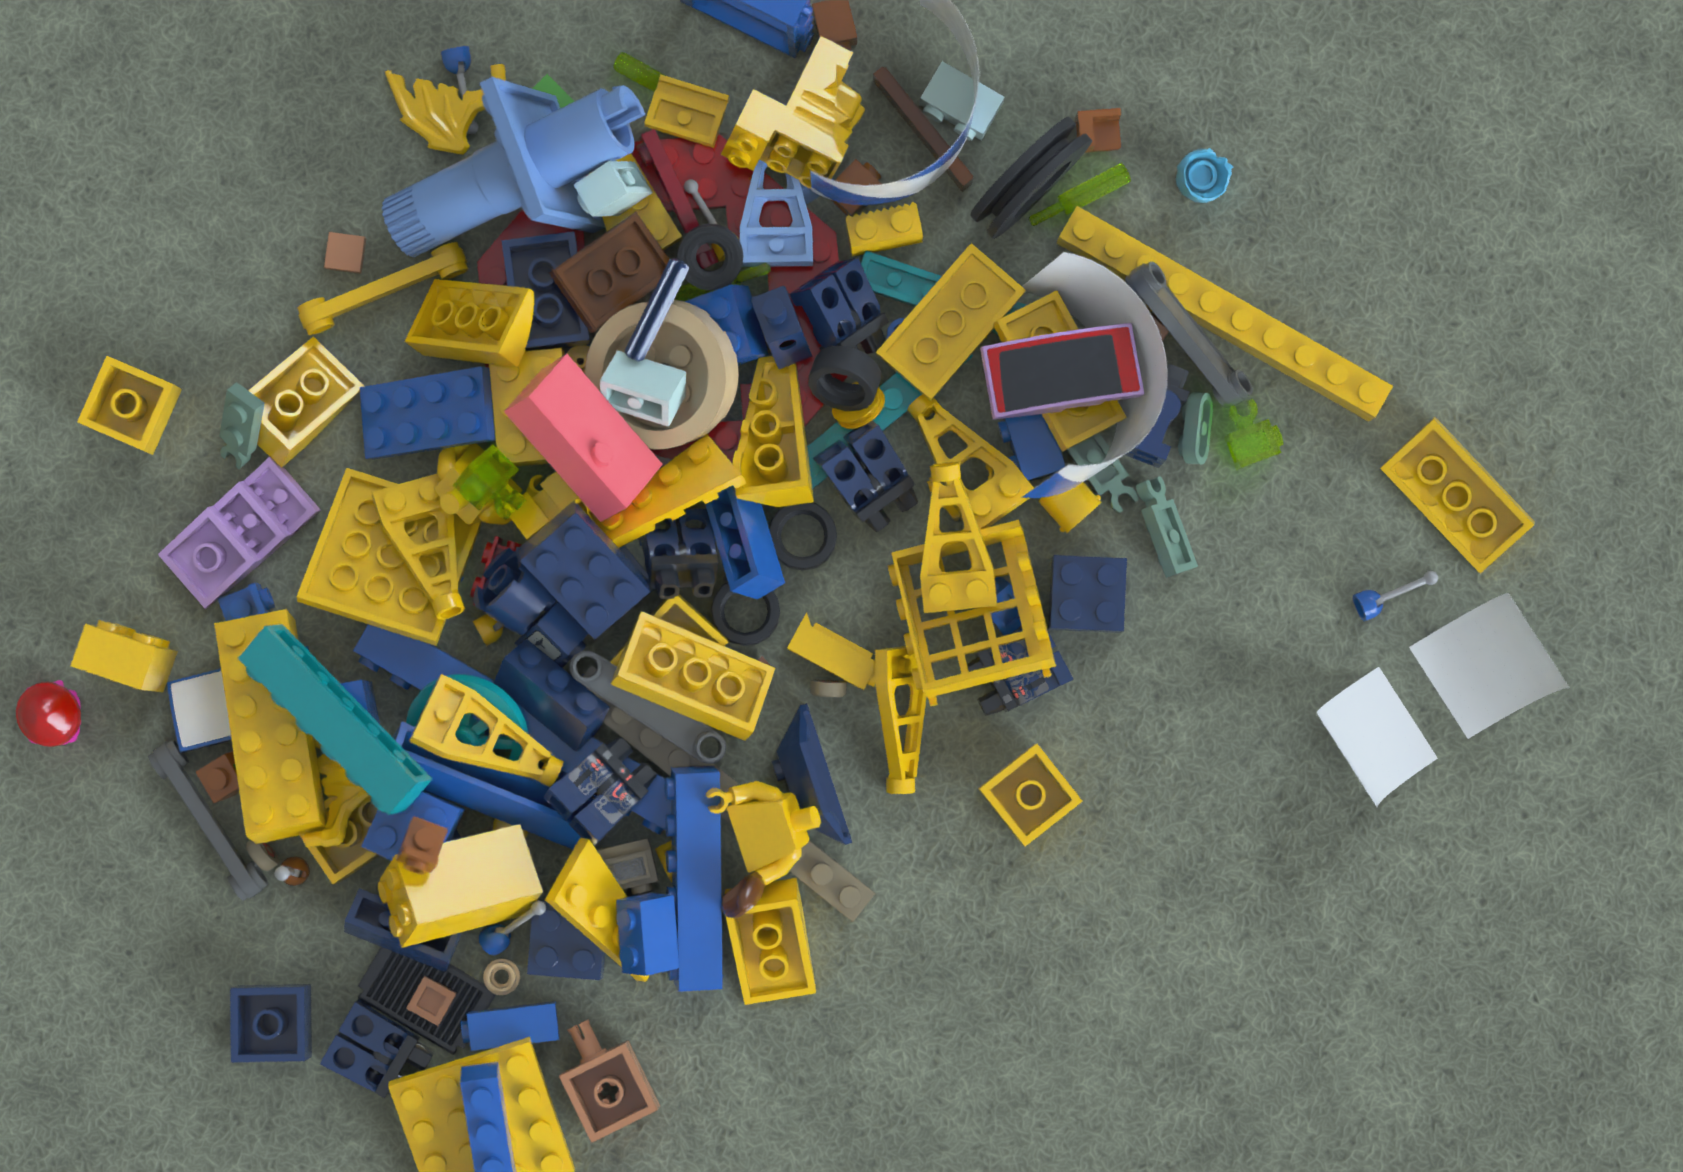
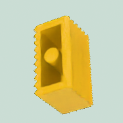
M914 202L910 206L905 203L903 207L897 205L896 208L891 206L889 210L883 208L882 211L876 209L874 213L869 211L868 214L862 212L860 216L855 213L853 217L850 215L846 217V230L852 257L864 255L865 251L874 253L922 243L923 240L918 208Z

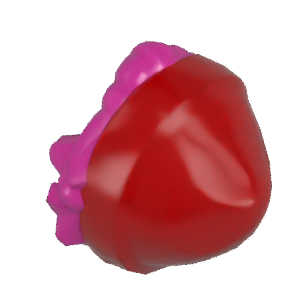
M61 680L53 683L47 681L39 682L27 688L19 698L16 706L18 726L28 740L34 744L55 747L75 742L80 733L81 705L76 691L67 690Z

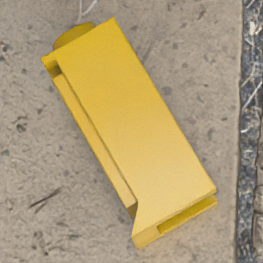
M806 612L787 649L863 691L867 684L874 687L876 677L874 673L875 660L871 659L873 653L818 623H815L812 627Z

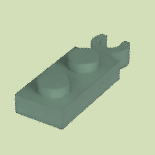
M236 382L226 392L219 437L226 443L221 448V457L225 459L232 454L236 458V468L240 469L251 460V453L257 449L265 403Z
M1098 433L1066 451L1077 466L1102 463L1110 447L1101 434ZM1118 459L1087 479L1097 495L1101 496L1108 491L1111 496L1110 505L1118 514L1123 511L1118 503L1120 495H1128L1133 503L1139 500L1136 491L1131 487L1124 486L1121 482L1129 474Z
M1159 476L1137 484V493L1147 506L1141 512L1165 577L1167 578L1198 567L1174 500H1166V488L1163 479Z

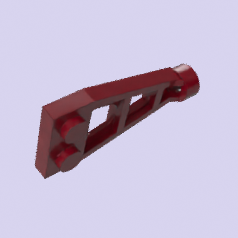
M652 129L639 137L641 144L637 145L636 148L645 167L652 164L685 234H687L690 230L699 226V223L655 129ZM708 243L703 244L697 250L696 260L702 269L719 262L714 249H710Z

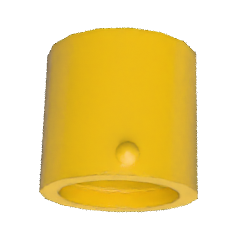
M1084 482L1064 493L1042 497L1038 500L1041 506L1058 523L1060 532H1066V534L1102 503L1100 501L1101 496L1095 495Z

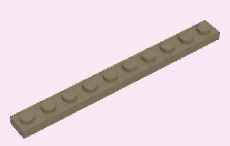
M591 665L582 677H591L596 669ZM591 691L610 707L603 722L670 776L671 767L715 766L720 772V790L728 792L729 787L740 785L715 764H705L698 761ZM726 808L720 813V816L732 825ZM809 840L801 848L800 859L789 871L853 922L876 893Z

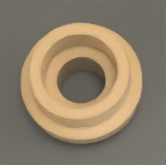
M504 958L496 959L485 968L483 975L484 984L490 992L496 995H507L517 988L520 982V971L511 960ZM498 970H505L508 973L509 979L506 983L501 984L497 982L495 975Z

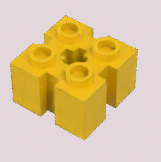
M557 472L548 476L540 484L543 490L532 498L527 494L506 511L527 540L573 501L592 520L596 518Z

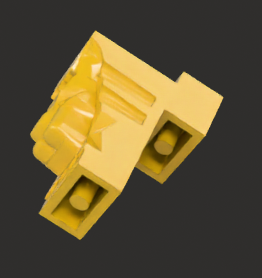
M821 36L786 105L753 89L721 155L727 157L733 165L740 168H748L752 171L755 169L758 161L761 160L770 169L779 173L785 172L809 189H811L810 171L831 180L849 146L846 143L853 133L852 129L859 123L865 111V108L860 104L862 101L860 94L842 82L853 52Z

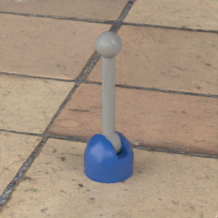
M469 46L454 47L441 51L445 68L457 75L462 99L463 94L467 91L464 73L471 64ZM473 120L468 129V134H475L478 131L476 121Z
M1427 571L1424 577L1382 595L1374 590L1361 591L1353 595V603L1359 617L1365 622L1381 613L1384 601L1424 584L1434 585L1438 581V575L1434 571Z
M540 900L535 901L529 911L508 926L495 923L483 929L479 934V943L483 950L490 955H498L503 952L510 944V932L534 915H542L546 911L545 903Z

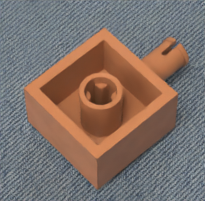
M587 1019L579 1024L585 1038L578 1025L568 1029L582 1057L580 1064L562 1072L559 1077L591 1143L657 1111L660 1104L629 1040L608 1050L606 1048L602 1049L590 1025V1021ZM605 1082H608L610 1086L616 1085L619 1090L615 1094L616 1099H612L610 1095H602L601 1091L605 1088Z

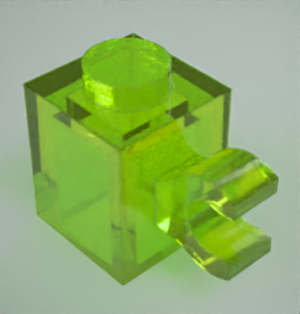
M1253 399L1246 401L1249 408L1248 416H1240L1235 405L1229 407V416L1236 424L1238 430L1227 434L1224 439L1237 471L1278 456L1282 453L1280 446L1284 445L1277 425L1271 426L1269 419L1253 424L1258 413L1257 404Z
M493 444L469 464L453 484V487L479 511L493 499L497 514L505 520L515 511L508 503L518 510L526 501L520 492L508 485L519 469Z

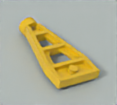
M922 394L909 405L907 410L918 423L935 464L959 462L962 465L970 458H978L992 468L994 476L975 490H968L963 484L979 530L990 527L1029 499L1021 497L1034 489V487L1015 463L942 408L935 398L930 401ZM931 414H935L932 419L926 420ZM948 431L955 432L967 444V448L952 459L945 455L938 443V438ZM953 480L945 481L944 484L946 486L952 484ZM954 505L955 509L962 516L960 508Z
M959 462L933 464L930 466L933 487L920 575L924 613L997 606L994 567L960 479ZM953 480L952 484L947 486L940 483ZM957 505L960 508L964 523L962 531L941 532L939 517L942 506ZM962 541L967 545L973 560V565L969 570L944 572L940 569V550L946 542Z
M433 474L372 491V497L384 532L430 600L436 618L448 619L462 613L465 608L458 593L454 514H447L441 508V497L434 489L441 481L439 476ZM434 516L438 522L437 539L422 545L413 543L404 529L405 523ZM442 552L447 569L446 573L430 578L427 576L420 558Z
M906 646L875 650L874 673L889 768V776L886 777V793L889 794L915 793V777H917L927 698L923 689H916L912 668L917 667L915 654L909 655ZM908 684L910 687L909 708L905 715H899L895 703V689L899 685ZM907 724L904 751H902L898 726Z
M443 674L438 678L409 740L442 758L532 778L548 787L554 784L564 762L552 756L547 749L475 690ZM472 713L488 726L490 734L484 745L473 746L457 740L455 733L464 714ZM500 734H505L521 745L522 753L519 760L511 761L494 754L493 748ZM539 761L544 763L541 769L538 768Z

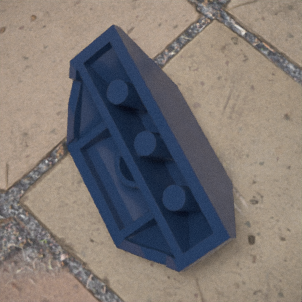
M808 704L800 705L775 752L777 759L771 761L778 782L785 781L788 793H793L796 796L800 809L811 806L817 808L820 815V826L814 828V830L843 845L852 843Z

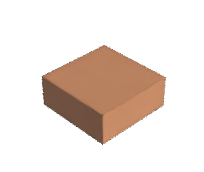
M329 232L324 268L361 274L366 237Z
M424 976L406 1009L439 1026L457 993Z

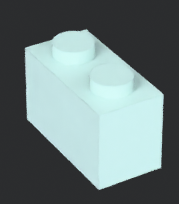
M942 61L920 98V105L924 107L922 112L934 121L941 123L945 119L954 124V131L961 135L974 107L973 79ZM980 82L972 124L967 139L971 141L974 137L982 141L1002 107L1005 98Z
M608 161L574 184L579 193L577 200L586 213L592 216H619L653 193L636 163L629 161Z
M617 350L600 379V392L615 410L669 427L686 397V371L647 359L636 361L629 358L624 352Z

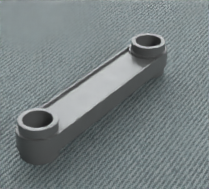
M1152 261L1147 264L1143 263L1126 276L1125 281L1142 301L1144 300L1212 384L1215 398L1224 408L1240 404L1253 393L1252 385L1246 374L1239 369L1234 370L1167 287L1165 275L1156 263Z
M581 651L571 659L569 671L577 682L698 761L705 764H714L724 757L726 752L724 738L707 725L610 685L617 667L592 651ZM581 657H590L596 664L595 673L589 678L580 676L576 670L577 661ZM706 737H712L718 743V751L711 758L704 757L700 751L701 741Z
M172 739L168 743L164 742L155 748L153 753L148 755L150 763L162 779L168 777L230 871L231 875L227 878L237 896L242 901H245L263 891V888L268 885L265 875L254 861L246 864L186 773L184 766L189 763V760L184 752H180L178 743Z

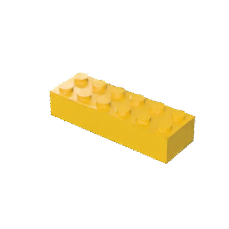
M287 609L214 623L246 836L255 844L304 835L308 832L321 831L327 823L314 737L303 732L297 726L296 718L287 709L278 706L272 700L271 692L262 683L253 680L246 672L247 667L238 659L264 626L283 624L298 640L296 621Z

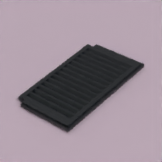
M383 947L379 949L358 985L363 989V992L358 996L359 1000L452 1055L456 1053L457 1046L465 1049L467 1043H463L461 1021H467L468 1012L487 1010L496 994L487 989L484 983L452 964H449L447 971L443 972ZM424 976L457 993L439 1026L406 1009Z

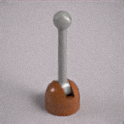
M297 856L289 857L275 870V877L291 886L301 885V883L303 884L308 879L310 868L303 858Z

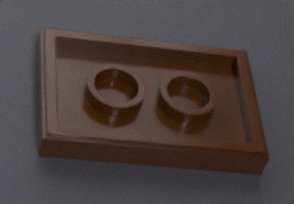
M634 212L550 271L549 274L590 333H593L602 327L613 315L631 306L656 288L670 259L638 213Z

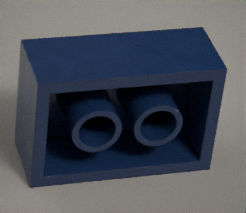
M575 231L501 240L507 285L530 288L534 292L533 318L525 351L589 346L587 327L549 274L550 271L577 253Z
M575 501L571 502L519 547V556L522 564L594 639L650 593L648 579Z

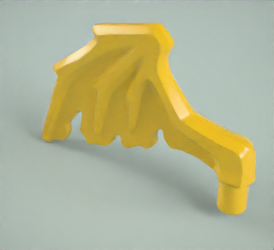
M491 65V77L506 81L505 65ZM390 70L385 71L394 98L403 115L400 121L427 140L429 149L464 155L470 148L466 138L468 129L476 115L486 110L482 102V96L484 95L482 89L466 91L461 100L456 87H448L443 83H439L438 89H436L430 80L417 78L413 84L416 97L414 98L412 93L406 89L403 76L392 74Z
M314 738L315 747L320 748L321 744ZM325 754L317 758L319 773L327 776V778L321 780V784L325 789L324 793L328 797H336L338 799L333 800L329 804V817L324 829L304 834V844L307 848L315 846L331 847L341 844L345 839V832L351 812L363 801L371 797L362 787L353 784L347 778L346 770L337 761L328 758Z

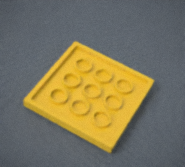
M346 468L296 596L297 602L437 646L446 619L436 618L430 600L384 532L372 497V491L394 486L397 483ZM455 513L454 528L459 587L482 522L469 525ZM434 516L407 522L404 525L406 533L412 542L417 545L435 541L438 537V522ZM442 552L420 558V562L430 578L446 573L447 569Z
M530 1037L389 1081L388 1088L418 1172H475L460 1085L461 1067L497 1061L499 1062L516 1172H575V1167Z

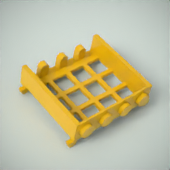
M1019 520L980 529L985 546L1002 542L1007 566L994 569V576L997 578L1009 574L1015 599L999 602L997 606L981 607L956 614L955 610L947 611L948 616L922 622L916 599L922 597L921 588L914 590L909 566L922 563L925 544L891 552L894 564L888 565L889 575L893 587L899 585L902 597L896 599V605L901 621L907 620L910 632L904 634V640L908 654H915L917 667L912 668L914 683L917 690L923 689L929 699L930 707L938 705L936 697L938 695L1041 669L1044 678L1051 676L1050 668L1056 667L1024 531ZM962 541L946 542L940 550V569L945 572L942 557L968 551L971 565H973L967 545ZM1017 607L1023 631L997 638L991 613ZM984 616L989 640L963 646L957 622ZM950 624L955 649L929 655L924 630ZM1025 640L1029 657L1002 663L999 646ZM991 648L995 665L969 672L965 655ZM958 657L961 674L935 680L931 663Z

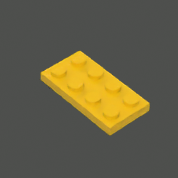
M971 243L877 350L876 355L931 401L994 329L993 323L1003 318L1024 295L1026 290Z
M1057 290L993 323L1002 342L1079 330ZM1118 400L1105 401L1100 405L1066 408L1062 412L1042 414L1062 452L1127 418Z

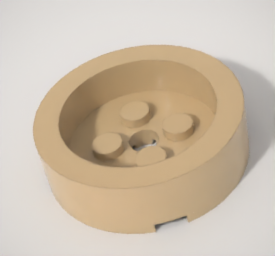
M673 300L645 359L660 364L668 363L676 369L686 371V397L669 427L617 411L649 449L673 448L695 441L708 434L729 412L738 386L737 357L726 332H723L706 311L690 303ZM648 302L635 304L619 311L604 323L594 337L587 355L585 375L599 391L600 379L617 350L624 352Z

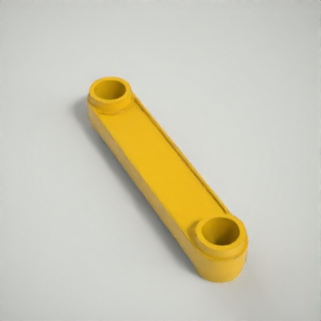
M458 242L448 243L431 252L432 258L328 301H325L324 297L307 301L297 307L303 329H306L308 335L324 332L335 325L333 318L438 274H440L442 280L457 277L468 271L467 259L463 249L459 247Z

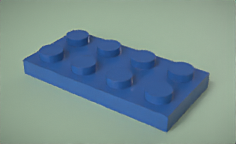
M480 366L360 387L365 459H382L495 440L490 368Z

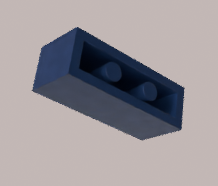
M525 639L503 658L493 683L504 690L516 703L575 752L598 733L610 708L528 639Z
M360 888L358 889L344 922L345 933L443 972L447 971L460 940L461 932L402 948L399 938H395L390 929L389 917L391 913L388 904L383 903L380 896Z

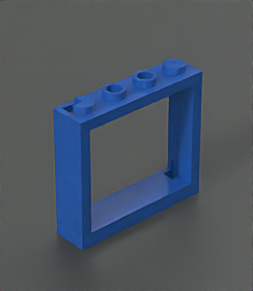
M680 0V2L793 58L797 57L800 50L805 52L814 37L812 32L814 16L811 15L813 8L810 5V0Z

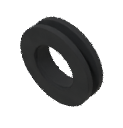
M1069 116L1059 121L1030 146L999 177L972 209L970 216L976 222L983 220L991 213L995 216V219L987 229V233L993 239L1007 231L1045 196L1091 145L1092 139L1086 133L1072 142L1067 140V137L1076 125Z

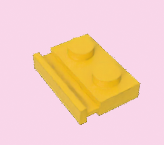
M660 74L644 125L657 131L714 148L730 98L729 95Z

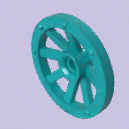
M447 675V677L475 690L528 734L527 724L520 708L500 687L472 675ZM438 679L427 684L416 696L407 714V724L416 727ZM472 713L464 714L455 733L457 740L473 746L484 745L489 737L485 736L484 733L488 726L482 720L477 721L471 718ZM499 736L493 748L512 749L509 757L511 761L519 760L522 753L521 745L508 736Z

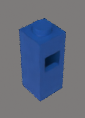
M556 1001L468 1012L467 1021H461L463 1043L470 1042L471 1051L496 1048L530 1037L532 1043L559 1040Z

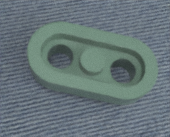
M1192 392L1182 406V417L1185 422L1183 435L1180 436L1178 442V451L1187 464L1202 465L1208 457L1213 416V402L1209 393Z

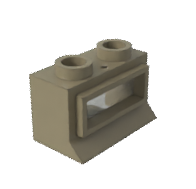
M650 838L597 850L622 890L631 888L632 895L653 890L652 883L659 881Z

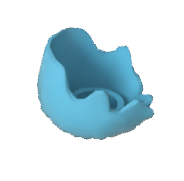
M1210 148L1192 151L1177 166L1176 186L1186 198L1194 202L1207 203L1215 200L1226 191L1233 166L1227 162L1228 160L1225 157H1217L1216 153Z

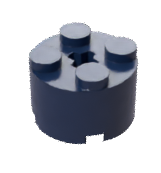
M516 547V551L510 548L505 549L491 561L482 574L487 580L482 589L478 586L476 587L473 598L474 605L478 609L519 635L525 634L542 610L548 611L557 600L522 564L519 556V547Z

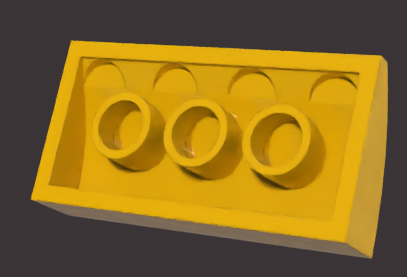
M434 279L404 342L423 356L518 367L531 330L534 292L530 288Z
M1436 417L1430 420L1380 468L1479 573H1482L1535 525V521Z
M641 611L628 638L610 685L746 741L754 732L775 668Z

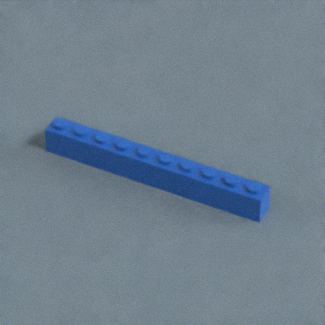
M369 624L353 649L354 652L361 655L358 660L359 663L375 672L380 667L392 673L389 680L409 690L411 685L422 690L427 684L438 679L441 674L445 676L454 674L472 675L494 683V680L434 645ZM516 703L525 718L528 735L547 749L552 756L564 761L558 775L561 779L603 743L592 737L575 752ZM472 714L471 718L477 721L480 720L476 715ZM489 728L484 732L486 736L490 734ZM629 757L622 762L631 773L640 765V763ZM656 773L657 776L647 788L649 792L626 816L629 817L632 811L645 818L642 822L643 826L661 835L663 829L665 830L666 814H671V800H666L665 778Z

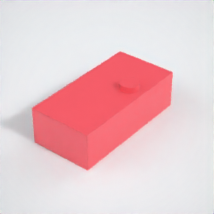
M568 354L542 368L504 410V413L600 522L626 509L663 465Z

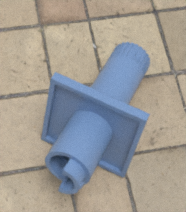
M491 77L481 82L480 85L484 93L482 96L483 105L486 111L493 117L497 128L495 130L497 141L475 151L473 155L385 198L382 202V214L388 232H390L392 239L400 247V250L410 257H416L502 214H508L520 207L523 208L525 214L533 221L595 233L606 228L602 216H592L582 209L577 200L579 193L574 184L606 162L616 161L632 153L634 150V138L629 123L646 114L637 97L626 86L612 87L613 91L611 92L599 89L560 109L555 95Z

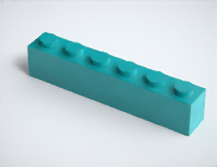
M283 624L264 626L239 656L238 659L247 667V674L256 682L262 683L271 692L272 700L278 706L287 709L296 718L297 726L303 732L312 735L321 744L322 752L328 758L337 761L346 770L347 778L353 784L362 787L371 796V802L378 810L388 815L406 811L432 780L427 772Z

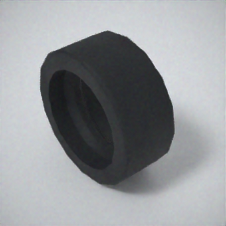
M830 346L822 349L815 357L808 378V386L817 399L832 408L843 411H859L868 408L874 401L881 380V371L871 357L857 349L846 346ZM830 373L846 375L856 380L859 384L842 382L834 378Z
M817 503L784 506L778 510L770 523L769 530L778 560L789 568L801 571L815 569L825 563L835 549L837 540L835 522L828 511ZM805 514L812 516L823 527V544L811 556H794L782 544L781 533L783 526L787 520L796 515Z
M728 582L723 584L714 595L711 607L713 623L717 630L731 643L742 646L759 644L769 638L776 629L780 617L779 601L774 591L762 597L767 605L765 622L755 631L744 633L736 631L725 619V605L734 592H731Z

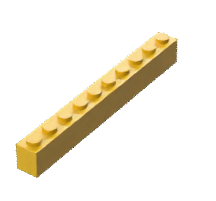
M1076 206L1056 244L1076 255L1104 266L1124 282H1126V276L1143 263L1147 264L1150 261L1156 263L1165 275L1167 287L1198 325L1368 422L1376 418L1393 388L1391 384L1079 206Z

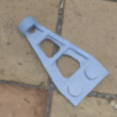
M759 160L753 171L740 224V243L743 249L742 267L813 266L812 224L799 180L786 173V189H764V172L768 166L765 162ZM767 201H785L789 206L793 220L791 226L762 227L759 223V218L764 203Z

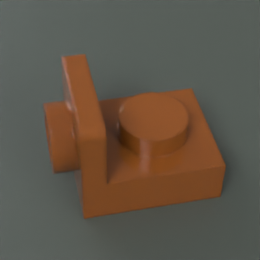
M413 816L410 819L396 861L404 863L403 867L410 872L416 874L432 873L438 865V856L448 829Z

